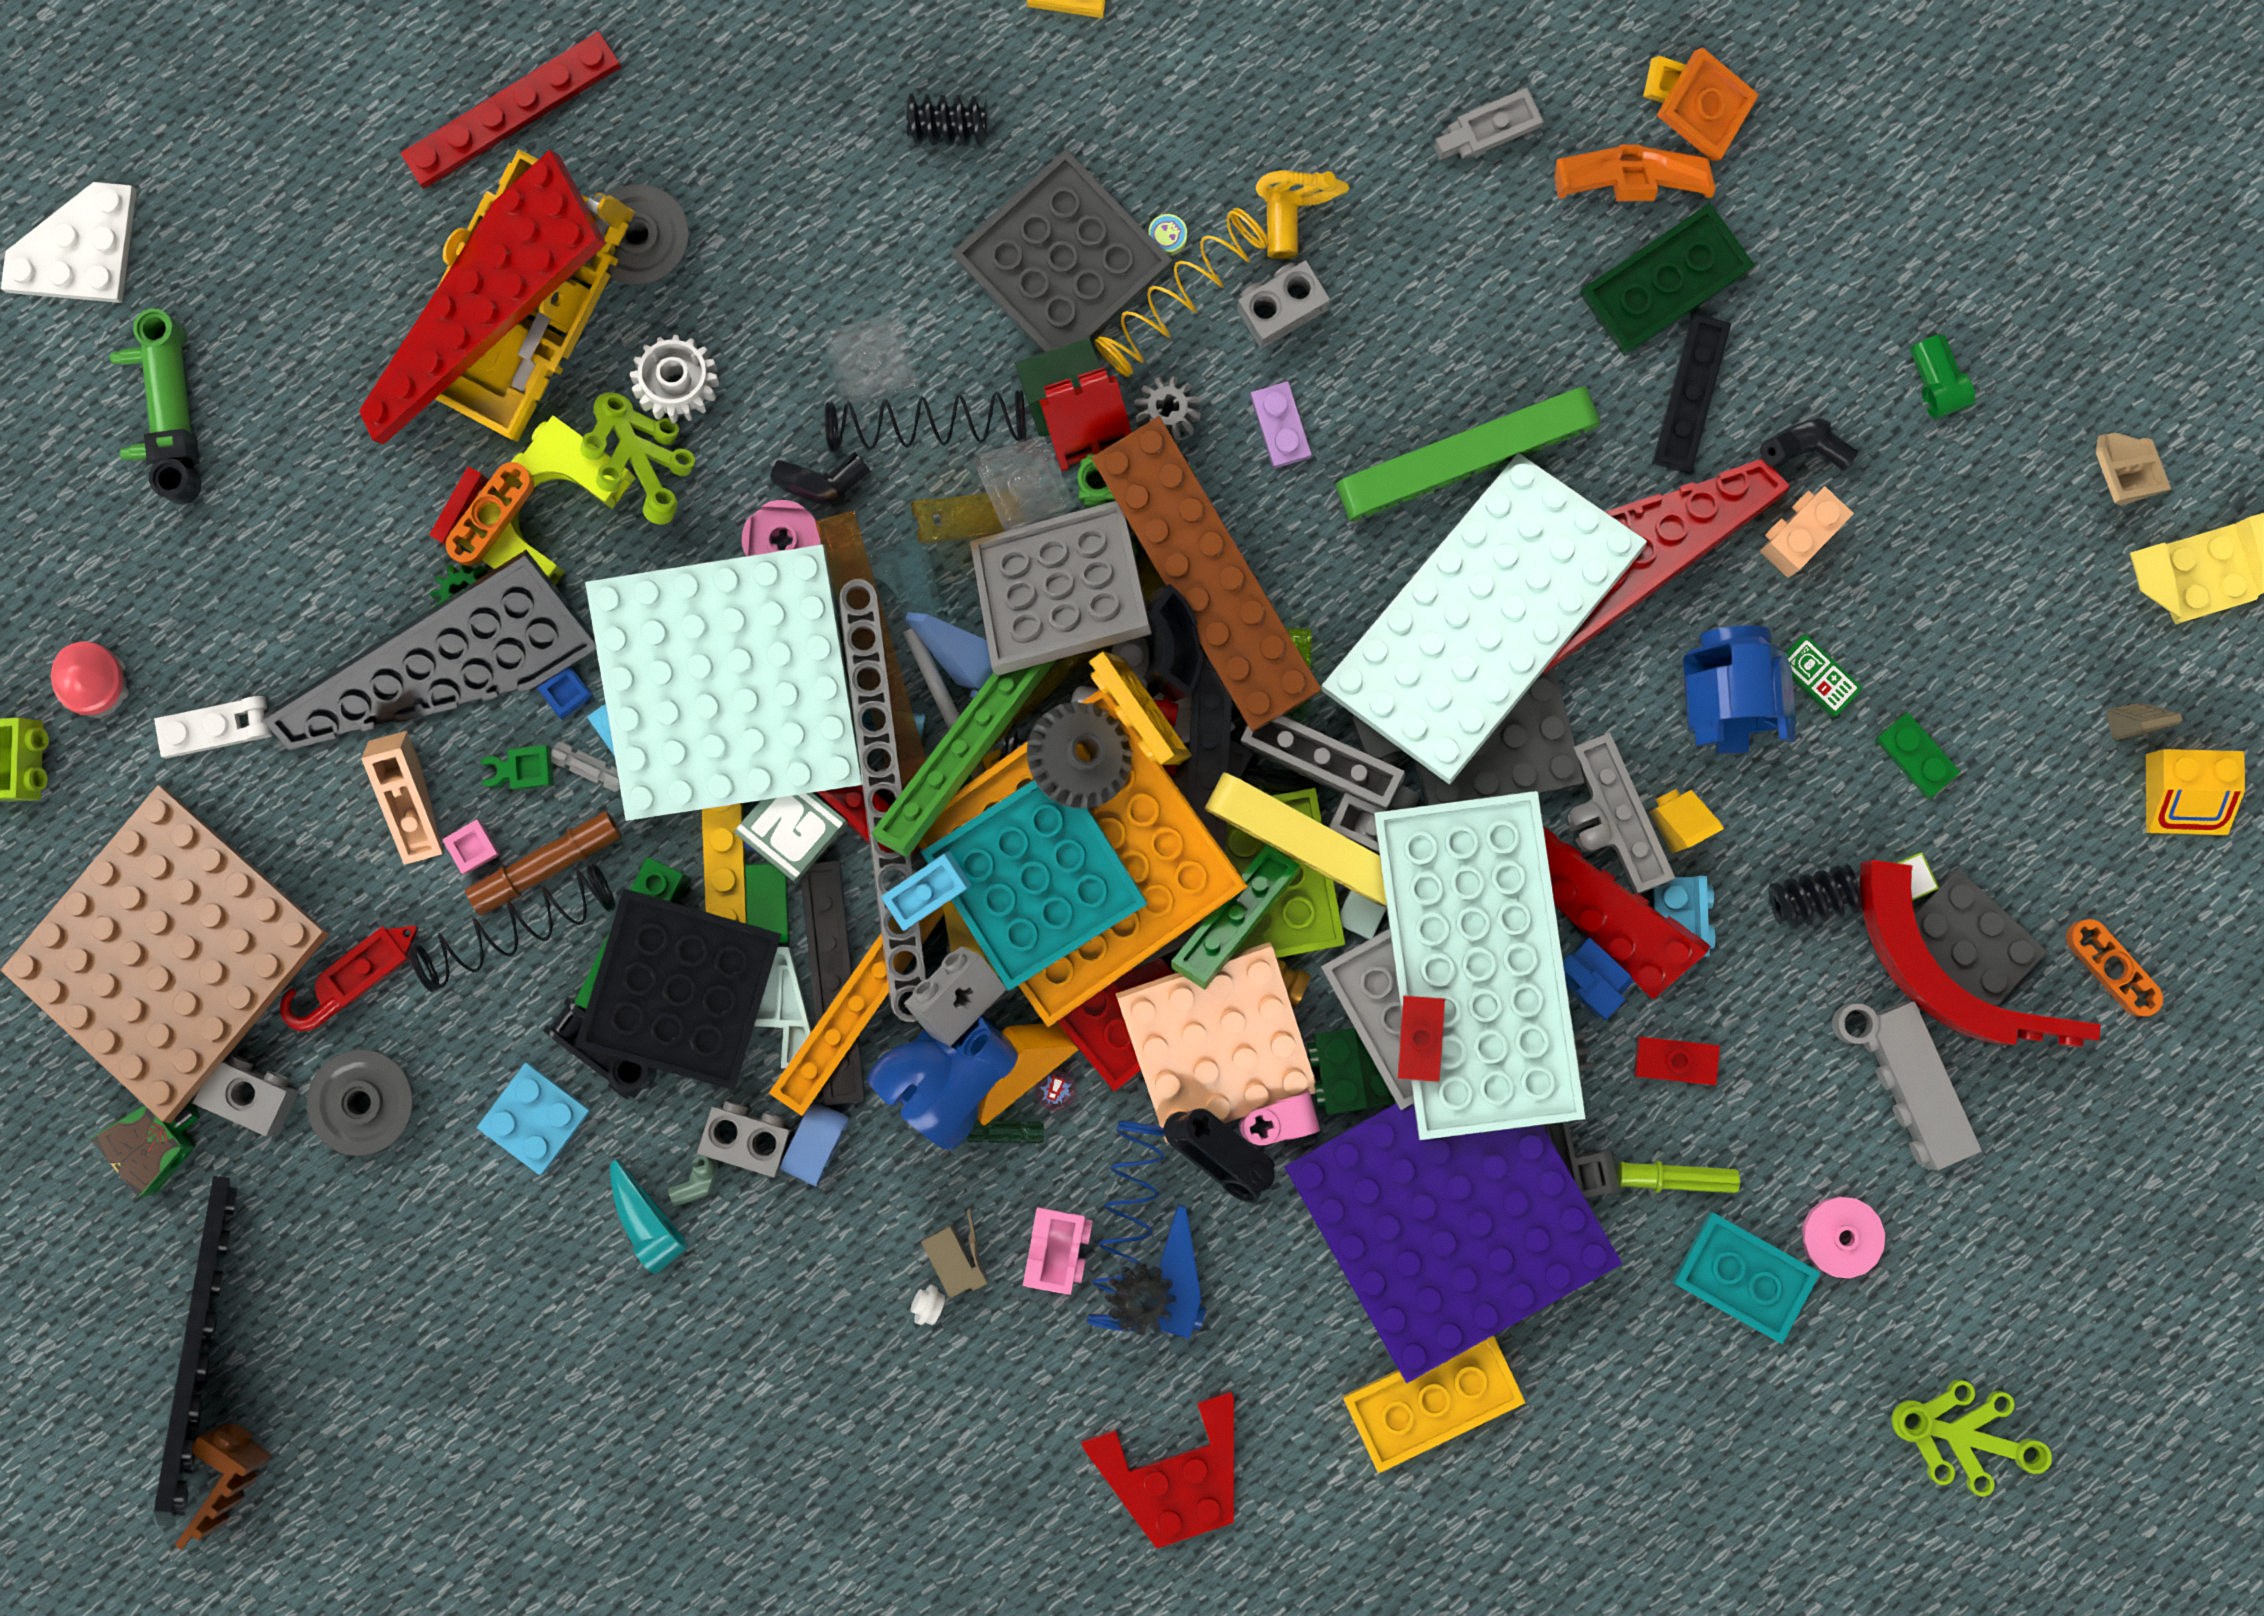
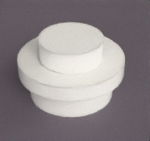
M929 1285L925 1291L920 1289L917 1292L911 1306V1312L915 1314V1323L919 1325L924 1323L933 1325L937 1321L945 1302V1295L939 1293L936 1286Z

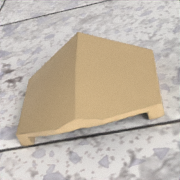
M2119 433L2098 436L2096 455L2114 503L2122 506L2171 489L2152 439H2137Z

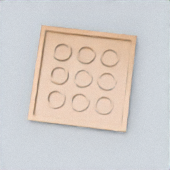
M1270 942L1234 953L1205 990L1180 973H1175L1116 993L1161 1128H1164L1166 1119L1175 1112L1189 1113L1198 1108L1206 1109L1223 1123H1228L1245 1117L1256 1109L1276 1104V1100L1294 1097L1310 1091V1094L1315 1093L1313 1084L1316 1083Z

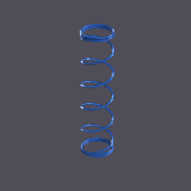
M1120 1120L1118 1121L1119 1125L1116 1131L1121 1136L1154 1150L1160 1154V1157L1145 1161L1117 1163L1112 1165L1110 1169L1124 1178L1147 1187L1155 1194L1147 1198L1108 1202L1104 1207L1114 1214L1143 1226L1149 1232L1138 1237L1102 1240L1098 1245L1104 1250L1134 1262L1143 1270L1141 1273L1134 1275L1094 1279L1092 1283L1103 1290L1130 1301L1137 1309L1134 1312L1120 1315L1089 1314L1087 1315L1088 1319L1086 1322L1105 1329L1132 1332L1137 1330L1136 1326H1138V1323L1126 1319V1317L1137 1314L1141 1309L1139 1304L1127 1295L1097 1282L1138 1278L1144 1275L1147 1269L1138 1260L1103 1244L1146 1239L1152 1235L1153 1231L1142 1221L1109 1206L1151 1201L1158 1197L1159 1193L1151 1185L1115 1168L1156 1163L1164 1159L1165 1155L1158 1148L1120 1130L1165 1136L1164 1128L1160 1126Z

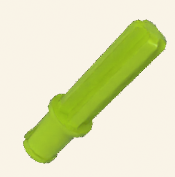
M1655 1160L1654 1164L1625 1163L1620 1161L1617 1166V1176L1621 1188H1653L1655 1193H1660L1661 1189L1737 1193L1740 1187V1175L1736 1169L1662 1165L1661 1161Z

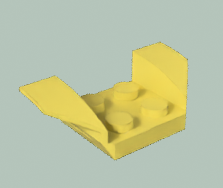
M2264 513L2169 544L2164 542L2129 553L2139 590L2170 611L2175 624L2257 600L2258 596L2264 593Z

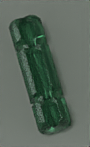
M976 1120L973 1130L966 1137V1141L969 1143H982L983 1140H988V1143H1021V1140H1027V1143H1042L1044 1140V1123L1041 1121H1027V1124H1022V1121H990L989 1124L983 1126L979 1120Z

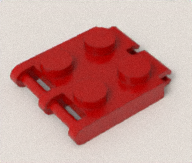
M1104 367L1077 375L1080 387L1077 388L1073 387L1070 378L1043 387L1046 398L1039 400L1061 472L1069 470V465L1081 462L1082 459L1087 458L1088 454L1096 455L1116 442L1099 447L1100 443L1121 436L1125 437L1132 433L1115 375L1107 376ZM1088 447L1091 448V450L1065 458V455Z

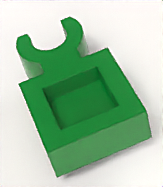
M540 745L507 749L508 761L494 756H487L481 759L482 765H495L497 768V774L494 778L482 780V784L485 786L498 788L506 784L508 780L510 781V789L513 790L554 786L550 746Z

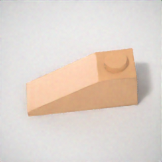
M403 731L368 741L361 759L403 864L443 854L422 768L408 732Z

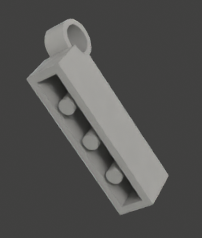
M1284 716L1278 717L1255 732H1252L1249 726H1247L1240 740L1242 745L1253 751L1254 754L1312 779L1341 794L1346 792L1386 811L1414 808L1421 797L1415 791L1402 785L1405 780V771Z
M1903 1001L1877 1013L1864 1004H1846L1835 1012L1832 1019V1028L1835 1035L1841 1041L1848 1044H1863L1868 1052L1875 1053L1880 1067L1876 1068L1877 1076L1886 1090L1891 1089L1897 1103L1893 1105L1895 1117L1903 1128L1908 1127L1913 1142L1909 1143L1910 1150L1919 1165L1924 1164L1926 1169L1938 1171L1982 1152L1915 1001ZM1853 1010L1860 1012L1866 1020L1865 1031L1856 1038L1851 1036L1845 1028V1018Z

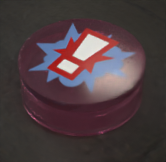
M1053 1070L1036 1085V1097L1039 1103L1048 1110L1059 1111L1067 1108L1073 1102L1076 1095L1074 1080L1063 1071Z

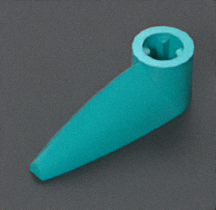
M615 1159L610 1165V1178L619 1218L634 1245L633 1251L636 1257L647 1270L657 1275L688 1248V1244L682 1234L619 1159Z

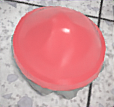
M82 641L70 644L58 653L52 665L51 681L54 693L65 709H69L79 715L100 719L116 711L123 700L129 695V690L126 688L127 681L123 676L126 665L110 650L97 643Z

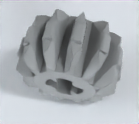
M1175 376L1171 377L1169 386H1164L1163 380L1160 377L1155 378L1156 390L1144 385L1141 388V393L1146 399L1140 398L1135 400V408L1142 411L1135 416L1136 424L1143 425L1160 416L1174 441L1179 443V430L1187 435H1192L1194 428L1190 422L1200 421L1201 413L1194 410V408L1200 405V399L1198 396L1188 397L1192 390V386L1189 383L1177 389L1178 378ZM1166 403L1173 404V411H1171L1169 417L1162 416V409H1164Z

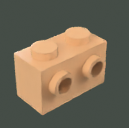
M1825 486L1816 494L1808 490L1792 506L1797 513L1788 522L1781 518L1765 534L1769 542L1760 552L1787 578L1798 572L1854 514Z

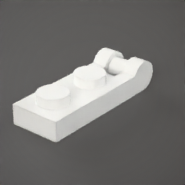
M253 696L244 698L241 701L154 718L161 757L167 759L271 737L272 731L262 721L264 710L268 709L266 697ZM248 714L249 726L241 728L239 715Z

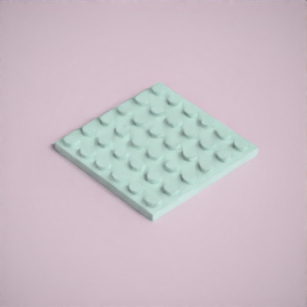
M822 544L585 582L626 821L862 785L854 717L826 545Z

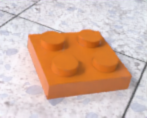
M1700 48L1694 50L1656 116L1713 162L1722 159L1759 94L1707 50Z

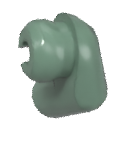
M703 1155L697 1156L692 1162L694 1167L689 1181L668 1188L669 1197L674 1207L710 1194L718 1176V1164L715 1159Z

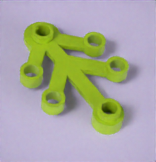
M609 392L601 394L595 400L593 407L597 424L592 432L584 435L580 451L584 457L590 460L600 459L604 455L607 445L606 439L612 430L615 431L620 442L608 464L602 465L598 470L596 477L598 487L608 492L617 490L622 480V472L628 460H630L647 494L643 505L644 516L650 522L659 525L671 522L677 509V500L670 490L662 488L648 459L670 468L678 476H687L693 469L695 457L686 449H677L671 452L635 435L632 427L654 436V439L660 444L670 445L676 441L679 432L678 424L671 423L670 418H661L655 421L634 411L631 402L618 393ZM661 429L669 430L671 433H664ZM588 444H594L599 448H592ZM677 460L684 461L687 465L680 464ZM605 475L611 476V477H613L615 480H608V479H606L604 476H605Z
M1961 1379L1952 1381L1948 1385L1946 1392L1925 1404L1915 1400L1903 1401L1896 1406L1892 1413L1891 1424L1893 1430L1900 1438L1908 1442H1915L1928 1465V1477L1939 1485L1950 1484L1955 1477V1470L1951 1463L1942 1459L1931 1435L1947 1440L1967 1475L1966 1484L1968 1489L1980 1497L1990 1495L1994 1490L1995 1483L1992 1476L1984 1472L1970 1447L2015 1459L2016 1464L2021 1469L2031 1474L2045 1472L2052 1462V1454L2048 1446L2036 1439L2027 1438L2017 1443L1975 1431L1996 1417H2006L2013 1412L2015 1407L2014 1400L2008 1393L2003 1391H1993L1987 1397L1986 1403L1951 1423L1935 1418L1957 1404L1962 1406L1970 1404L1975 1397L1974 1387L1969 1382ZM1960 1385H1964L1967 1388V1395L1962 1400H1958L1955 1396V1390ZM2003 1396L2007 1402L2006 1407L2002 1411H1997L1994 1402L1998 1397ZM1915 1413L1918 1417V1423L1915 1427L1908 1428L1905 1424V1419L1909 1414ZM2028 1448H2034L2036 1451V1457L2031 1462H2026L2024 1459V1452ZM1939 1465H1945L1947 1468V1475L1943 1479H1937L1935 1476V1469ZM1979 1476H1984L1987 1481L1986 1487L1978 1491L1975 1489L1974 1482Z

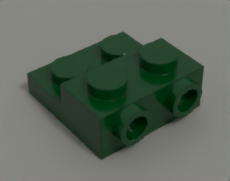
M1355 1028L1313 1034L1314 1042L1307 1043L1308 1057L1311 1067L1318 1066L1320 1082L1313 1083L1315 1088L1314 1095L1317 1107L1324 1106L1325 1114L1396 1103Z

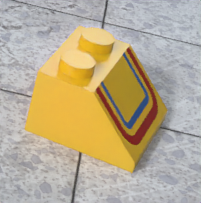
M2162 749L2146 754V833L2228 835L2245 793V752Z

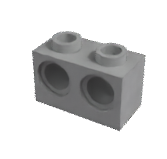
M1306 260L1297 266L1293 262L1283 266L1275 272L1273 280L1264 285H1261L1260 282L1254 283L1240 294L1242 298L1238 299L1237 311L1260 349L1328 311L1330 298ZM1292 286H1302L1307 290L1308 296L1303 299H1295L1289 295L1287 290ZM1260 305H1267L1274 310L1275 315L1269 319H1262L1254 313V309Z
M725 1101L723 1107H711L697 1154L774 1178L780 1176V1166L794 1132L793 1128L785 1126L787 1119L769 1113H763L762 1119L747 1115L748 1107L730 1101ZM725 1120L732 1121L738 1130L737 1137L732 1143L723 1141L719 1135V1127ZM762 1132H769L776 1139V1148L770 1155L764 1154L758 1149L757 1139Z

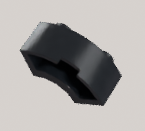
M1168 584L1154 591L1146 603L1147 617L1152 634L1144 636L1149 648V664L1143 679L1166 697L1171 698L1173 702L1189 697L1201 671L1203 650H1200L1196 616L1180 592L1171 584Z

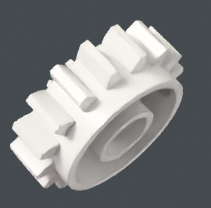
M674 335L672 340L665 341L662 337L657 338V343L651 347L645 345L643 347L645 351L643 356L634 358V363L638 370L630 372L631 380L636 384L632 387L636 399H641L639 402L642 409L646 412L653 408L652 412L657 420H660L667 413L671 423H676L678 414H684L688 421L692 420L691 411L695 408L704 413L706 411L703 403L704 399L714 401L716 398L714 391L710 387L719 386L718 377L716 374H713L717 371L714 359H708L709 354L706 347L704 346L697 350L694 339L690 338L684 342L679 340L678 335ZM681 374L682 378L676 382L666 381L667 379L669 380V377L671 375L673 376Z

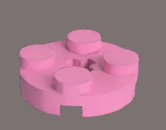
M775 500L762 505L760 510L747 519L742 531V548L746 556L780 551L776 544H772V538L779 537L782 530L787 531V536L793 539L792 544L787 545L785 550L823 544L821 529L813 515L800 504L789 500Z

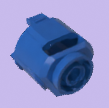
M1755 625L1730 626L1712 629L1700 634L1701 647L1689 650L1683 658L1688 731L1695 733L1696 745L1705 746L1715 743L1717 754L1749 752V733L1776 729L1779 731V739L1787 743L1796 742L1795 727L1797 724L1792 668L1787 658V653L1771 643L1770 628Z

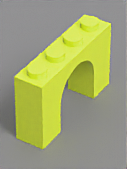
M553 415L548 422H542L535 429L531 438L533 442L524 454L522 452L517 454L511 461L523 465L532 474L534 487L549 480H568L584 488L611 509L615 507L636 479L627 468H624L622 480L617 490L608 492L600 489L596 483L598 470L602 465L608 464L611 457L605 452L598 460H590L584 457L580 451L583 437ZM588 444L592 448H598L593 444ZM520 474L517 477L509 475L505 481L509 484V488L504 495L497 490L493 494L506 503L507 506L511 501L505 497L506 493L511 487L519 489L523 484L519 480ZM605 475V476H604V477H605L606 479H608V480H615V479H614L613 477H611V476H608V475ZM497 504L485 505L480 512L481 522L487 525L497 522L501 515L500 507ZM518 511L482 561L496 569L524 550H527L553 584L556 585L565 571L525 541L519 528ZM474 523L470 525V528L476 532L474 536L477 533L483 538L487 535L486 532L482 531ZM474 536L469 541L464 539L459 541V544L471 553L475 549L471 544Z

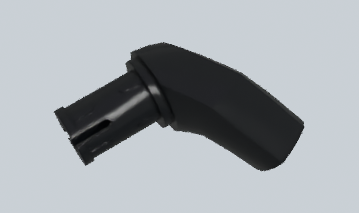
M1816 418L1799 423L1767 439L1760 447V454L1764 462L1771 466L1808 452L1813 453L1817 451L1839 467L1841 471H1844L1856 458L1859 450L1854 449L1831 432V422L1822 418Z
M854 452L845 462L829 474L826 472L822 474L821 472L813 471L790 462L777 460L770 476L773 484L792 494L819 504L836 506L844 502L846 497L844 493L869 474L871 470Z

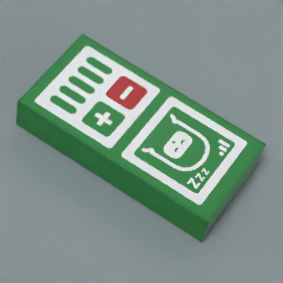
M1803 634L1786 651L1792 668L1793 681L1832 718L1836 717L1863 689L1806 634Z

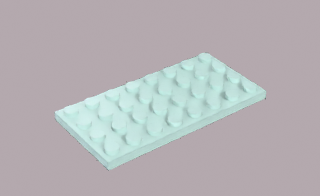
M1518 453L1322 684V690L1450 785L1646 547L1647 541Z
M1538 791L1374 813L1401 1012L1403 995L1445 999L1440 1082L1411 1080L1419 1140L1586 1119Z

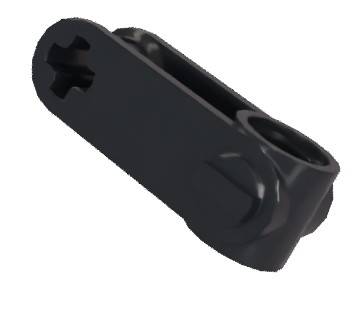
M567 997L564 1001V1009L552 1025L547 1024L543 1031L610 1082L608 1086L625 1099H628L629 1096L636 1098L641 1090L647 1089L652 1085L657 1076V1069L640 1065L642 1069L640 1078L636 1082H631L625 1074V1068L629 1061L575 1047L586 1009L575 1004L574 999Z
M1198 1108L1189 1113L1175 1112L1166 1119L1164 1134L1169 1144L1222 1185L1223 1189L1233 1197L1244 1202L1255 1203L1258 1201L1261 1193L1269 1189L1273 1184L1275 1178V1164L1273 1160L1254 1148L1210 1111Z

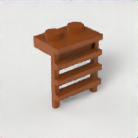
M225 1423L199 1436L194 1443L193 1454L221 1472L223 1476L176 1542L175 1546L179 1549H184L192 1537L200 1540L223 1526L230 1518L224 1512L239 1504L244 1497L239 1491L254 1483L258 1475L252 1471L267 1463L272 1457V1454L251 1440L252 1434L238 1424L229 1425Z

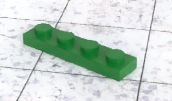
M1266 844L1241 875L1248 887L1209 914L1173 958L1172 969L1205 990L1299 874L1300 865Z

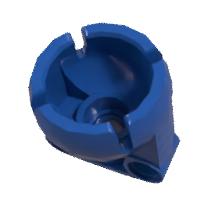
M981 1015L951 1047L930 1037L924 1029L914 1042L899 1045L882 1055L871 1068L867 1082L888 1105L895 1106L899 1101L905 1106L901 1110L902 1118L940 1148L950 1151L960 1145L971 1133L979 1115L980 1101L999 1079L1004 1078L1011 1072L1016 1064L1018 1053L1011 1041L998 1027Z

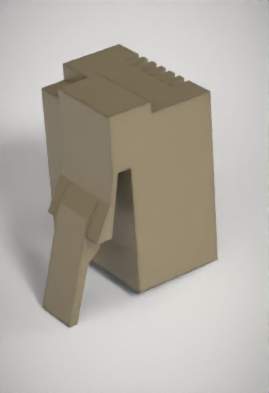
M971 1208L967 1210L971 1231L968 1240L975 1264L954 1223L921 1241L949 1298L969 1288L974 1291L989 1282L977 1255L978 1242Z

